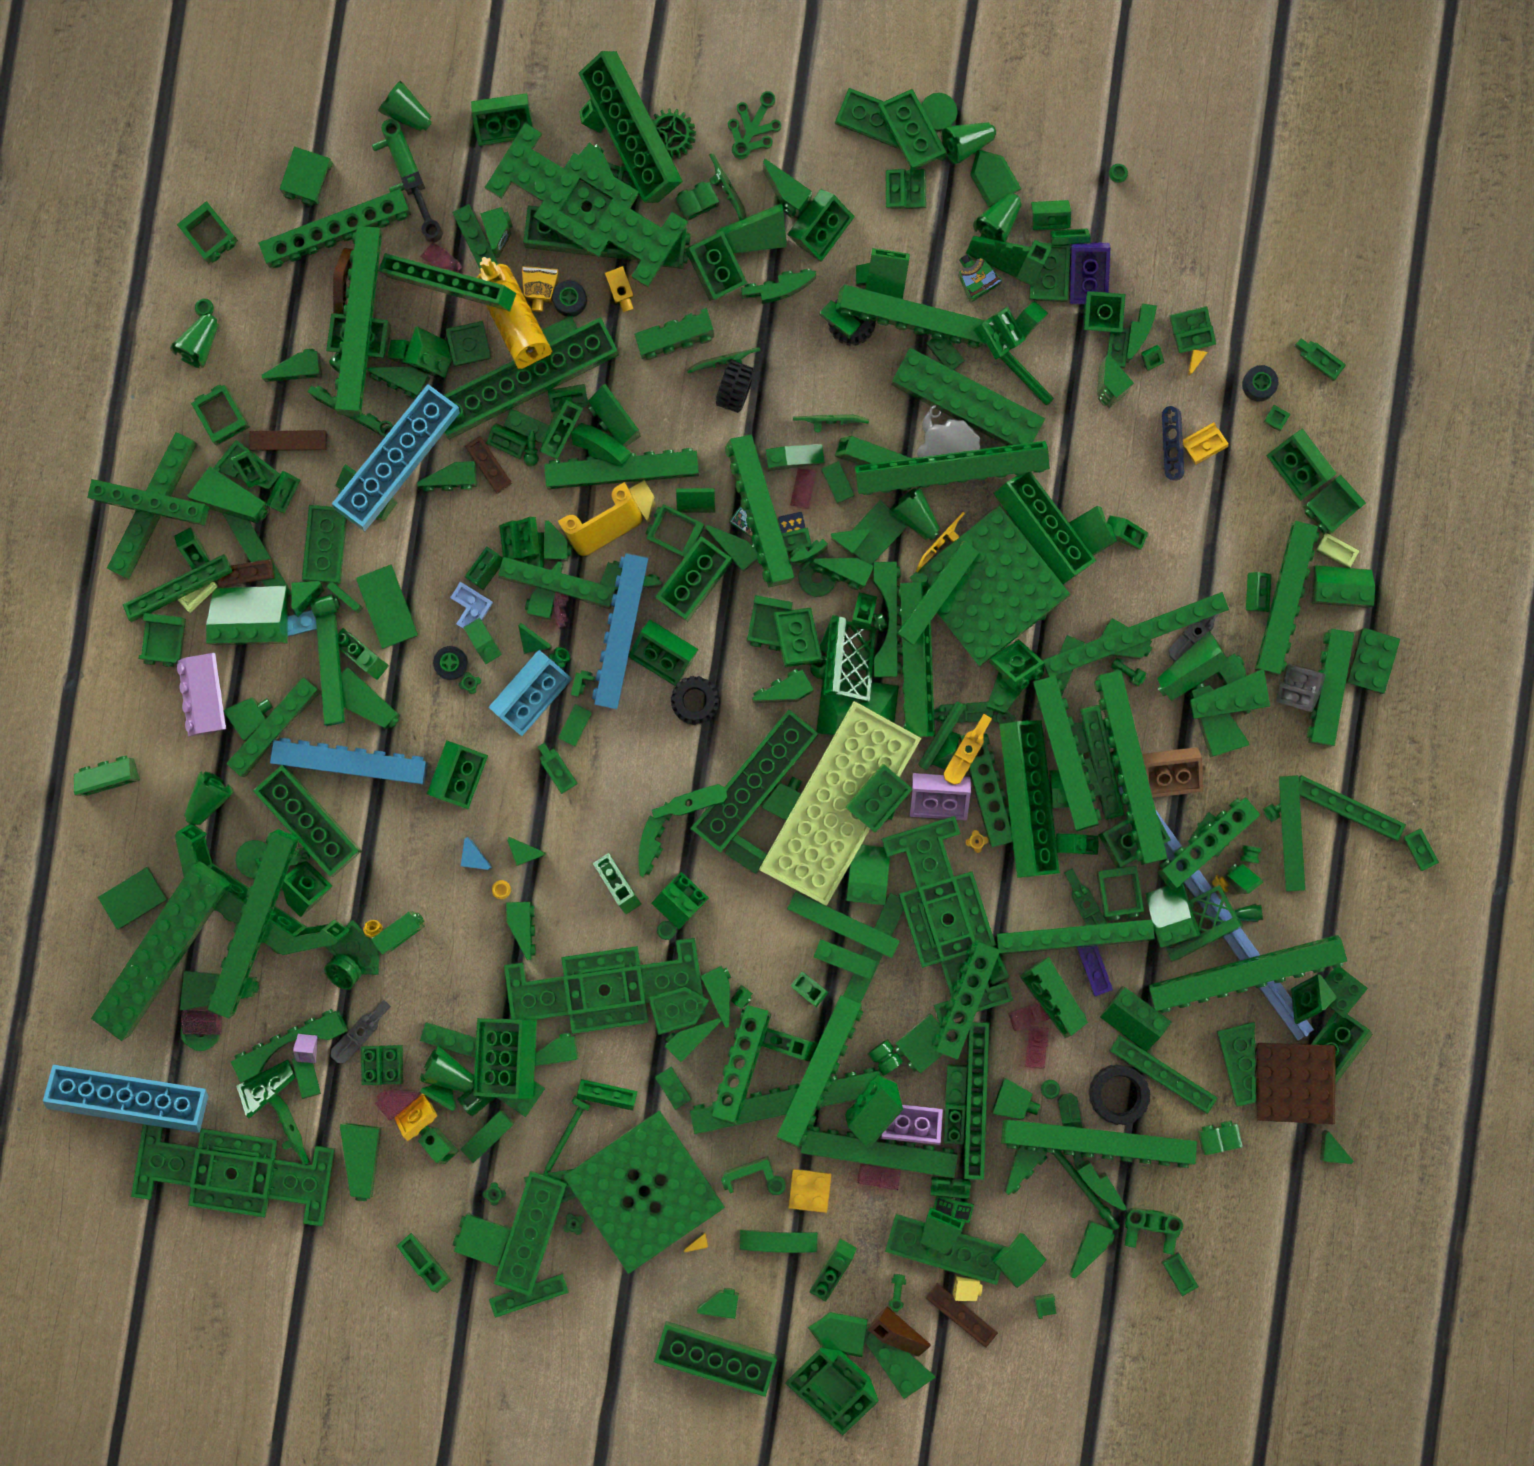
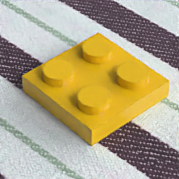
M422 1094L394 1119L402 1136L409 1141L417 1136L425 1126L431 1124L437 1117V1114L428 1096Z
M793 1169L789 1208L827 1213L831 1173Z

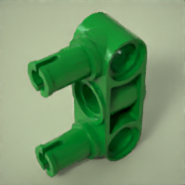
M1130 1208L1126 1211L1125 1228H1127L1125 1246L1136 1248L1138 1231L1141 1229L1159 1233L1163 1232L1165 1235L1163 1253L1174 1255L1176 1240L1183 1229V1222L1179 1217L1151 1209ZM1133 1213H1139L1140 1215L1137 1222H1131L1130 1220ZM1171 1220H1177L1178 1222L1175 1229H1169V1222Z

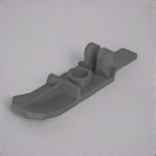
M1219 614L1191 624L1169 648V657L1173 661L1178 660L1199 639L1214 628L1215 619ZM1195 628H1199L1201 630L1200 635L1195 634Z
M383 1000L372 1013L363 1015L331 1049V1058L338 1064L346 1063L378 1028L379 1019L391 1006ZM359 1028L364 1030L363 1035L358 1034Z

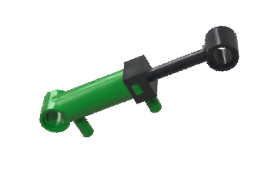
M387 119L381 127L385 139L372 144V148L374 151L389 147L402 183L389 187V191L393 192L401 189L402 191L405 190L408 195L414 194L424 220L421 228L422 233L427 241L432 243L438 242L442 238L443 232L439 223L431 219L420 190L425 189L402 128L395 119ZM391 127L397 128L393 134L388 133ZM430 228H436L437 231L435 234H428V230Z

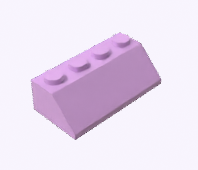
M215 653L178 660L177 672L180 675V692L183 695L182 708L186 716L185 729L188 731V736L208 735L226 729Z

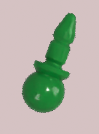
M533 430L528 435V448L525 449L526 454L523 458L524 463L530 467L535 466L539 461V457L536 454L538 449H535L536 437Z

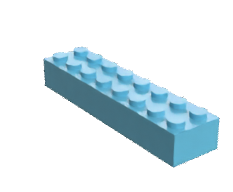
M427 384L333 501V508L365 532L459 415V407Z
M53 1065L43 1103L47 1109L200 1133L209 1096L206 1089Z

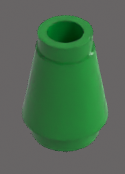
M1252 904L1234 909L1240 921L1258 922L1263 920L1262 905Z

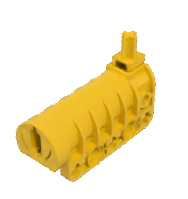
M483 257V261L480 262L482 273L477 278L505 285L517 293L510 311L486 305L517 368L523 369L551 355V347L510 268L504 264L496 266L495 262H492L490 258L486 259Z

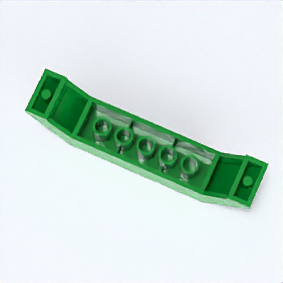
M192 823L177 831L175 840L183 876L185 877L193 864L201 861L229 881L231 885L214 911L221 913L230 922H240L242 916L240 915V910L248 900L246 894L249 887L212 863L205 839L207 833ZM275 906L261 943L270 946L272 951L277 954L287 955L336 944L350 930L335 919L329 924L306 927Z

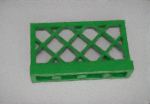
M844 617L830 620L824 695H837L864 702L870 701L875 627L847 621ZM846 626L851 627L855 633L850 638L845 632ZM863 630L870 631L869 640L867 641L860 634ZM855 636H857L862 644L857 649L851 641ZM846 643L853 651L848 656L843 650ZM863 647L868 653L865 660L858 652ZM854 654L860 662L856 667H854L849 659ZM844 662H846L849 668L851 669V671L847 674H845L842 670V664ZM861 666L866 671V676L863 679L857 671ZM852 673L859 681L854 686L848 679V676ZM843 680L849 687V690L846 692L840 691V683ZM860 684L864 688V696L859 695L855 689Z
M1221 885L1189 900L1192 910L1195 902L1201 901L1206 903L1203 914L1193 911L1194 914L1202 916L1198 928L1199 931L1205 932L1200 937L1179 943L1173 949L1167 947L1168 956L1172 962L1243 927ZM1217 891L1222 896L1220 905L1209 902L1211 895ZM1209 904L1219 907L1216 918L1205 915ZM1221 909L1229 910L1233 918L1227 921L1220 920ZM1204 917L1215 920L1212 929L1206 930L1201 928Z

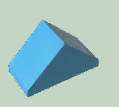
M466 837L464 839L461 866L486 870L492 869L491 864L471 838Z

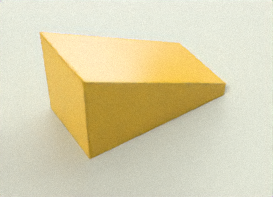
M1192 351L1188 375L1193 373L1208 352Z
M706 1232L684 1248V1253L707 1248Z

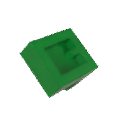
M581 670V673L576 672L571 696L579 698L580 694H584L586 683H583V680L595 682L596 678L592 676L591 672Z

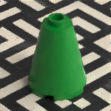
M399 81L387 95L388 97L383 101L378 111L421 132L422 129L426 131L432 123L430 121L432 116L407 86Z
M989 122L947 126L941 131L942 144L944 148L947 147L949 153L946 155L953 164L961 163L992 142L996 135L995 127Z
M1014 193L1006 194L975 219L973 223L974 230L976 232L979 230L981 233L980 237L1006 242L1022 206L1020 197Z
M210 314L202 315L170 346L171 351L175 355L179 353L182 356L181 360L195 368H200L201 366V368H204L219 326L217 319Z
M919 486L917 489L913 488L899 499L898 506L894 503L889 509L894 516L923 539L927 540L929 538L933 540L939 535L938 530L940 527Z
M201 771L196 779L184 814L186 822L192 823L195 826L201 825L233 794L232 787L229 784L227 787L223 785L222 782L224 780L206 771L202 774Z
M438 1046L436 1050L432 1051L425 1063V1075L421 1073L419 1078L423 1083L466 1093L467 1090L471 1091L474 1087V1075Z

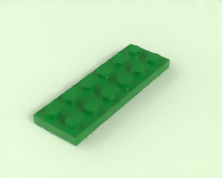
M530 1171L494 1281L495 1285L529 1296L532 1295L567 1186L566 1182Z
M895 1214L885 1252L997 1285L1001 1270L994 1264L993 1260L1003 1247L1007 1246L961 1233L947 1254L938 1252L936 1258H931L926 1255L928 1247L921 1243L925 1222Z

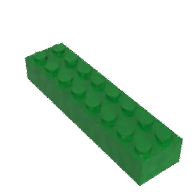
M601 51L578 74L643 202L659 203L683 181L617 51Z
M909 348L891 383L892 386L930 406L935 405L937 410L956 420H964L968 426L1006 446L1032 443L1045 420L1042 416L912 348Z
M788 709L725 786L727 793L725 802L709 806L691 829L721 853L819 733Z
M1042 720L999 724L1017 878L1058 874L1060 870Z

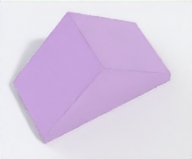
M298 1034L293 1049L297 1062L316 1063L318 1036Z

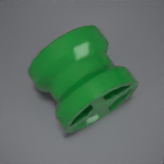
M1242 845L1243 855L1240 856V861L1259 864L1258 855L1262 849Z

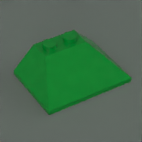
M825 679L822 680L817 733L834 736L854 701L895 723L898 685L871 682L870 701L864 702L837 695H824ZM843 680L840 683V691L846 692L849 690V687ZM850 680L853 686L859 682L856 680ZM860 684L855 689L859 695L864 696V688Z
M819 1348L785 1382L790 1389L842 1436L879 1401L870 1377L839 1350Z

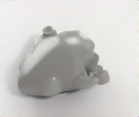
M936 406L930 407L922 424L925 432V443L918 448V457L980 449V437L964 420L947 419L944 424H932V418L939 417L941 411L933 415L932 410Z

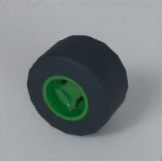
M566 280L554 288L552 301L556 310L561 315L574 317L581 314L585 309L587 296L584 288L578 282Z
M1257 365L1251 368L1242 381V389L1245 395L1256 402L1269 399L1277 391L1279 385L1276 372L1271 367L1265 365Z

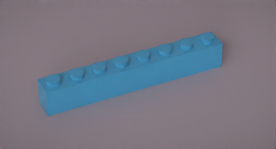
M626 553L625 557L621 556L619 568H622L621 576L617 575L615 587H618L617 595L613 594L611 605L615 607L614 612L609 613L607 624L611 626L610 631L606 632L603 643H606L607 646L606 651H602L600 656V662H603L602 670L598 669L596 681H599L598 689L594 688L592 699L595 700L594 705L613 709L618 708L648 557Z
M279 738V741L273 740L271 764L425 785L428 762L423 761L424 757L412 756V759H406L404 754L393 753L392 757L385 756L386 752L374 751V754L366 753L367 749L355 748V751H347L348 747L336 745V749L328 748L329 744L317 743V746H311L310 742L298 740V744L291 743V739Z

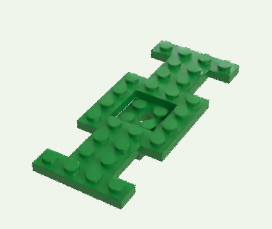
M524 123L487 182L485 189L502 199L511 183L542 201L534 215L535 220L600 258L608 243H612L640 260L631 277L644 286L649 287L686 228L688 221L671 212L661 228L630 209L638 197L639 191L576 153L572 154L565 167L562 168L534 151L533 148L542 133ZM584 203L592 204V209L589 212L582 210Z
M955 816L881 839L887 857L902 852L906 853L916 889L900 893L899 898L921 967L924 968L937 963L941 964L951 998L954 997L956 992L954 991L955 983L961 979L963 974L961 973L962 965L968 961L970 956L968 954L970 945L974 944L975 940L990 946L996 945L973 871L954 876L943 840L961 834ZM945 914L953 916L952 924L946 925L943 922ZM980 958L975 960V967L979 968L982 966ZM975 976L969 977L968 985H974L977 979ZM1008 982L989 987L987 983L977 1012L1014 1001ZM968 994L962 995L960 999L962 1004H966L969 1001ZM948 1001L933 1005L939 1024L942 1017H946L949 1010L947 1009ZM956 1013L953 1019L962 1017V1013Z
M695 938L676 940L678 960L641 965L638 946L561 957L564 976L527 982L524 963L504 965L511 1019L536 1020L569 1015L572 1034L649 1023L646 1003H650L648 997L687 987L703 996ZM603 984L608 985L610 988V993L606 996L601 995L599 992V988ZM704 1009V1011L702 1012L701 1015H705V1014H706L705 1009Z
M143 1124L131 1197L151 1200L155 1181L191 1187L188 1206L265 1218L269 1199L306 1204L303 1224L323 1226L336 1148L315 1146L313 1164L303 1165L299 1162L276 1159L277 1139L201 1128L198 1147L163 1142L161 1140L164 1127ZM229 1168L236 1170L237 1176L235 1179H230L227 1176Z

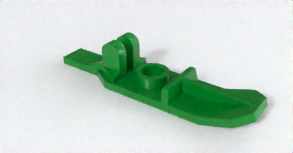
M709 154L715 167V175L710 178V183L717 186L723 182V190L727 195H730L726 199L730 200L738 214L739 220L747 218L744 205L728 176L721 168L715 155Z
M760 347L702 360L687 369V372L690 374L697 370L716 368L715 363L719 365L727 364L730 362L729 359L742 363L741 359L748 354L761 350Z
M854 414L793 416V421L804 420L814 424V431L817 433L822 430V421H825L826 424H835L837 421H840L841 425L848 423L869 424V419Z
M988 702L962 703L966 707L957 723L979 722L983 714L992 718L994 712L986 708ZM954 704L940 705L934 709V720L943 724Z
M717 784L674 797L668 805L652 809L653 817L657 819L667 815L682 816L712 805L724 803L727 799L726 789L722 785ZM692 800V805L687 806V802Z
M1073 868L1064 872L1072 887L1071 897L1086 926L1107 924L1091 891L1080 883ZM1085 901L1090 903L1089 908H1084L1083 903Z
M1072 1093L1061 1095L1058 1104L1062 1126L1083 1128L1078 1098ZM1075 1152V1156H1073L1075 1167L1084 1162L1083 1153Z
M279 1095L274 1096L269 1103L276 1110L280 1119L277 1121V1124H282L283 1131L289 1139L283 1142L282 1147L285 1150L292 1147L299 1155L302 1164L305 1165L310 1160L303 1147L301 1134L287 1104Z

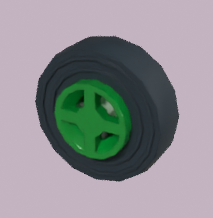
M443 647L434 656V670L443 679H458L467 670V656L458 647Z

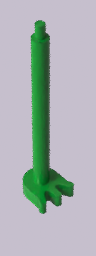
M576 1095L571 1102L578 1106L546 1164L544 1173L551 1171L583 1111H589L591 1107L590 1103L577 1099Z

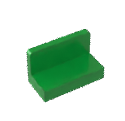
M1069 200L1031 202L1033 230L1071 228Z
M737 834L725 851L727 856L757 874L767 856L765 852Z

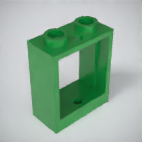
M207 201L177 224L208 264L216 262L223 252L234 248L238 241ZM212 215L228 236L205 253L189 232Z
M225 385L215 386L211 389L210 393L197 396L194 399L195 401L191 403L210 439L216 446L250 428L231 392ZM224 394L238 420L214 433L200 407Z
M663 504L661 508L658 507L653 516L656 519L653 525L649 524L645 534L648 535L646 538L648 541L685 558L699 539L705 524ZM666 512L695 526L683 551L654 537Z
M1137 866L1096 871L1103 917H1108L1109 920L1120 919V915L1128 914L1129 918L1139 916V912H1144ZM1131 874L1136 907L1109 911L1104 878Z
M414 911L407 912L371 940L382 955L389 954L425 927L423 922L425 921L419 913Z

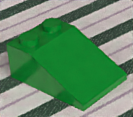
M764 159L763 172L780 204H782L784 212L791 218L796 217L799 219L812 201V191L773 163Z
M1158 817L1163 842L1165 844L1171 839ZM1127 819L1098 834L1116 868L1123 867L1137 859L1135 850H1137L1136 842H1133L1131 838V831L1133 829Z
M861 844L850 864L846 901L885 905L890 856H886L884 847Z
M1183 883L1173 890L1165 886L1145 893L1160 948H1167L1201 936Z

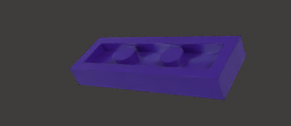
M1098 947L1077 948L1094 996L1112 991L1113 988Z

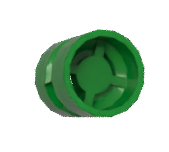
M888 1039L868 1053L873 1062H879L878 1069L883 1076L904 1062L899 1054L893 1053L894 1047Z

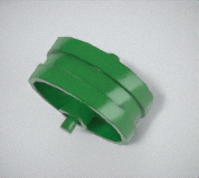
M343 954L334 955L324 967L327 978L341 989H351L361 977L359 966L351 958Z

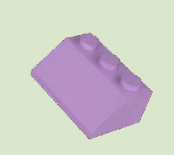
M913 773L910 817L946 819L955 816L956 820H967L971 794L970 777L964 776L961 783L953 785L945 780L944 775Z
M902 1105L903 1110L882 1134V1139L940 1145L943 1109Z

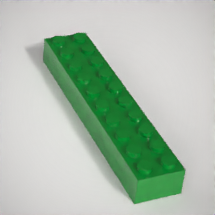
M600 317L549 342L552 350L551 355L523 369H518L513 360L443 395L457 405L460 411L459 415L445 431L447 438L450 440L511 408L619 356L618 350L602 318Z
M201 861L193 864L91 1019L121 1041L131 1036L231 883Z
M1339 935L1152 983L1149 984V989L1155 1010L1165 1013L1171 1011V1007L1178 1005L1179 1008L1190 1006V1002H1207L1210 1000L1209 997L1217 996V998L1229 996L1228 992L1236 991V993L1248 991L1247 987H1265L1267 982H1284L1286 977H1303L1305 972L1309 971L1319 973L1325 971L1324 967L1328 966L1338 968L1344 966L1343 962H1347V957L1342 939Z

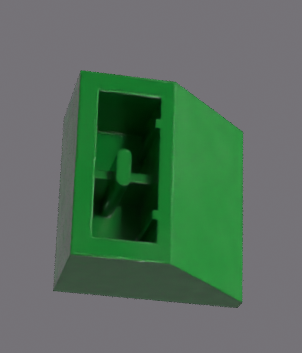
M680 872L651 904L676 928L680 929L709 897Z

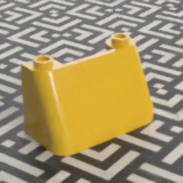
M625 482L615 487L612 491V499L615 505L584 524L575 515H567L558 520L567 538L579 555H590L641 524L643 520L642 513Z

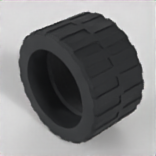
M1116 1064L1107 1066L1095 1074L1090 1083L1089 1101L1093 1106V1110L1107 1122L1115 1125H1127L1136 1122L1147 1111L1151 1094L1147 1081H1145L1140 1073L1128 1066ZM1117 1076L1130 1079L1137 1089V1100L1134 1106L1123 1113H1115L1107 1109L1101 1097L1104 1084L1109 1079Z

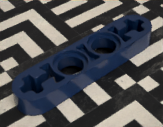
M1168 406L1162 412L1164 469L1168 479L1178 481L1184 475L1181 411L1178 408ZM1171 411L1175 413V416H1172V419L1168 417V414H1171ZM1171 429L1177 431L1174 439H1170L1168 436ZM1172 448L1178 450L1175 458H1171L1169 455ZM1174 468L1178 469V473H1175V476L1171 474Z

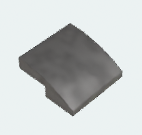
M1288 664L1284 683H1280L1276 702L1312 712L1319 698L1326 674Z

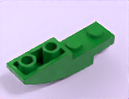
M803 269L800 273L786 271L778 275V283L767 281L763 283L764 285L746 284L745 287H741L742 299L761 297L762 304L783 300L810 285L816 279V271L811 269Z
M672 815L657 819L649 816L639 846L640 876L645 877L646 874L649 876L654 867L652 865L654 858H659L663 848L660 847L662 843L656 841V838H661L665 830L663 824L666 820L670 821Z
M947 1064L944 1144H963L967 1065Z

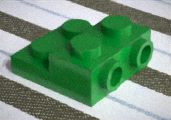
M1019 639L990 658V664L1002 674V680L1014 691L1019 688L1024 690L1031 680H1039L1044 674L1045 662Z

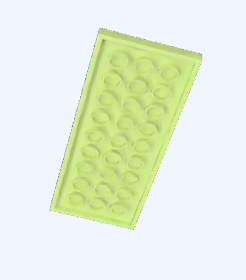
M854 701L760 866V871L827 906L870 830L868 826L845 807L882 764H885L900 777L921 738Z

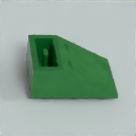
M795 669L788 673V678L783 681L779 678L770 683L771 687L767 690L761 688L754 692L752 701L753 703L797 702L813 693L814 689L804 671Z

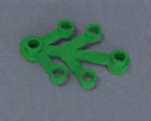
M765 91L760 97L761 106L752 122L748 115V105L744 102H740L737 105V112L741 115L746 131L743 139L739 132L738 120L730 119L728 121V128L732 131L735 141L732 146V153L737 159L747 158L753 150L759 148L769 149L772 147L773 141L771 137L764 136L762 140L750 143L753 136L770 131L776 133L781 130V122L776 119L772 120L771 123L759 126L767 109L775 104V95L772 92ZM766 98L771 99V103L767 104L764 102V100ZM744 106L746 110L740 111L739 107ZM732 122L737 124L735 128L730 126ZM774 123L779 124L777 129L772 127ZM769 140L770 144L765 145L763 142ZM742 147L745 149V151L743 153H739L738 149Z

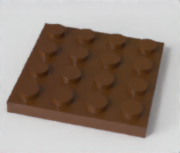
M1257 1043V1121L1335 1124V1045Z

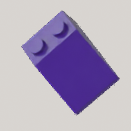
M1110 243L1071 244L1070 304H1085L1087 291L1109 293Z

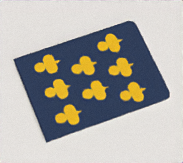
M802 512L778 517L781 533L806 528Z

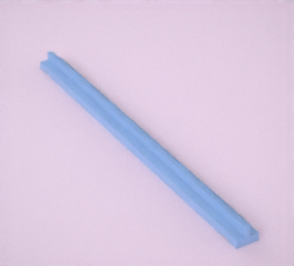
M1121 786L1118 788L1120 795H1122L1123 789ZM1156 811L1171 839L1164 844L1167 858L1171 860L1175 857L1173 853L1182 845ZM1177 862V869L1179 871H1182L1183 865L1180 862ZM1199 869L1183 882L1194 898L1212 889ZM1213 893L1209 902L1220 905L1221 900L1216 893ZM1197 901L1201 908L1204 910L1206 903ZM1209 904L1206 915L1216 918L1219 907ZM1221 909L1220 920L1227 921L1233 918L1228 910ZM1241 928L1223 937L1239 961L1260 955ZM1271 981L1267 982V986L1260 988L1297 1041L1304 1036H1308L1314 1030L1307 1020L1295 1024L1292 998L1281 983Z

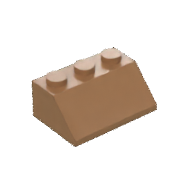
M1198 747L1142 754L1153 798L1204 792L1202 756Z

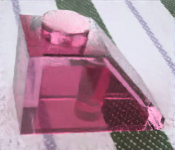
M434 242L420 256L431 266L453 272H458L461 268L459 261Z
M391 1089L388 1092L384 1090L376 1097L378 1101L375 1102V1105L390 1121L419 1097L421 1093L420 1091Z

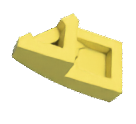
M645 480L629 490L648 523L656 503L653 493Z

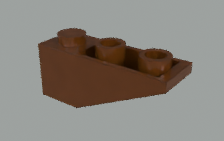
M888 1306L875 1317L868 1329L881 1342L916 1356H920L931 1346L928 1341Z

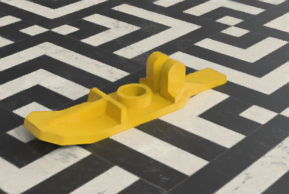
M964 512L926 551L915 572L918 573L937 553L934 548L937 547L939 549L945 543L944 537L952 542L959 538L954 530L957 523L965 515Z
M983 714L976 728L965 735L943 773L946 781L953 785L961 783L984 743L983 734L992 718ZM966 746L972 747L971 753L965 751Z

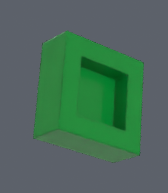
M1158 344L1141 352L1144 367L1147 371L1165 363Z
M1273 405L1264 423L1280 432L1290 413Z
M740 985L731 1002L743 1009L750 1002L753 993Z

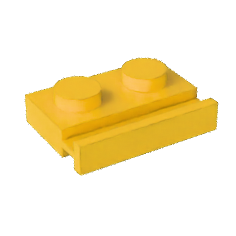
M1214 422L1183 439L1185 451L1195 465L1229 446V443Z

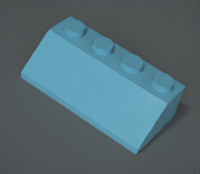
M538 650L489 708L523 736L572 678Z

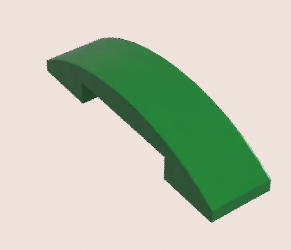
M740 1230V1250L782 1253L817 1252L818 1232Z

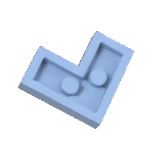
M462 582L458 584L450 597L466 608L456 623L461 628L479 617L483 620L493 604L491 600Z

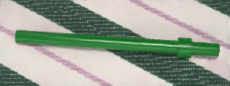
M1056 1150V1153H1052L1096 1207L1100 1217L1105 1219L1113 1230L1119 1228L1120 1225L1111 1215L1110 1209L1102 1204L1061 1151Z

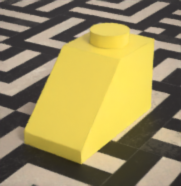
M955 1275L954 1299L956 1301H977L978 1296L982 1294L983 1285L980 1284L978 1279Z

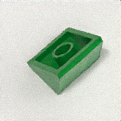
M1087 291L1084 307V330L1123 333L1126 294Z
M1317 974L1291 988L1295 1024H1299L1324 1011L1337 998L1321 975Z

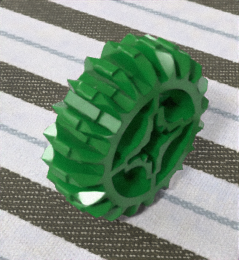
M669 108L668 113L665 114L661 110V116L655 113V120H651L660 137L665 139V147L671 159H674L673 155H677V158L680 159L681 152L687 155L686 148L689 150L693 148L690 143H695L696 141L694 138L696 131L693 130L695 125L690 123V117L685 118V112L679 115L678 109L672 113ZM670 121V123H669L668 126H666V127L660 126L661 124ZM677 123L684 127L686 135L676 129ZM673 128L674 136L672 135L668 141L667 133L672 132ZM683 141L680 145L671 148L673 143Z

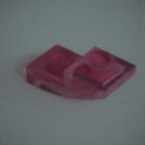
M555 592L554 612L556 623L560 630L566 628L565 622H568L565 611L561 612V609L568 607L566 602L569 601V598L566 595Z
M1029 1026L1025 1067L1045 1068L1049 1028Z

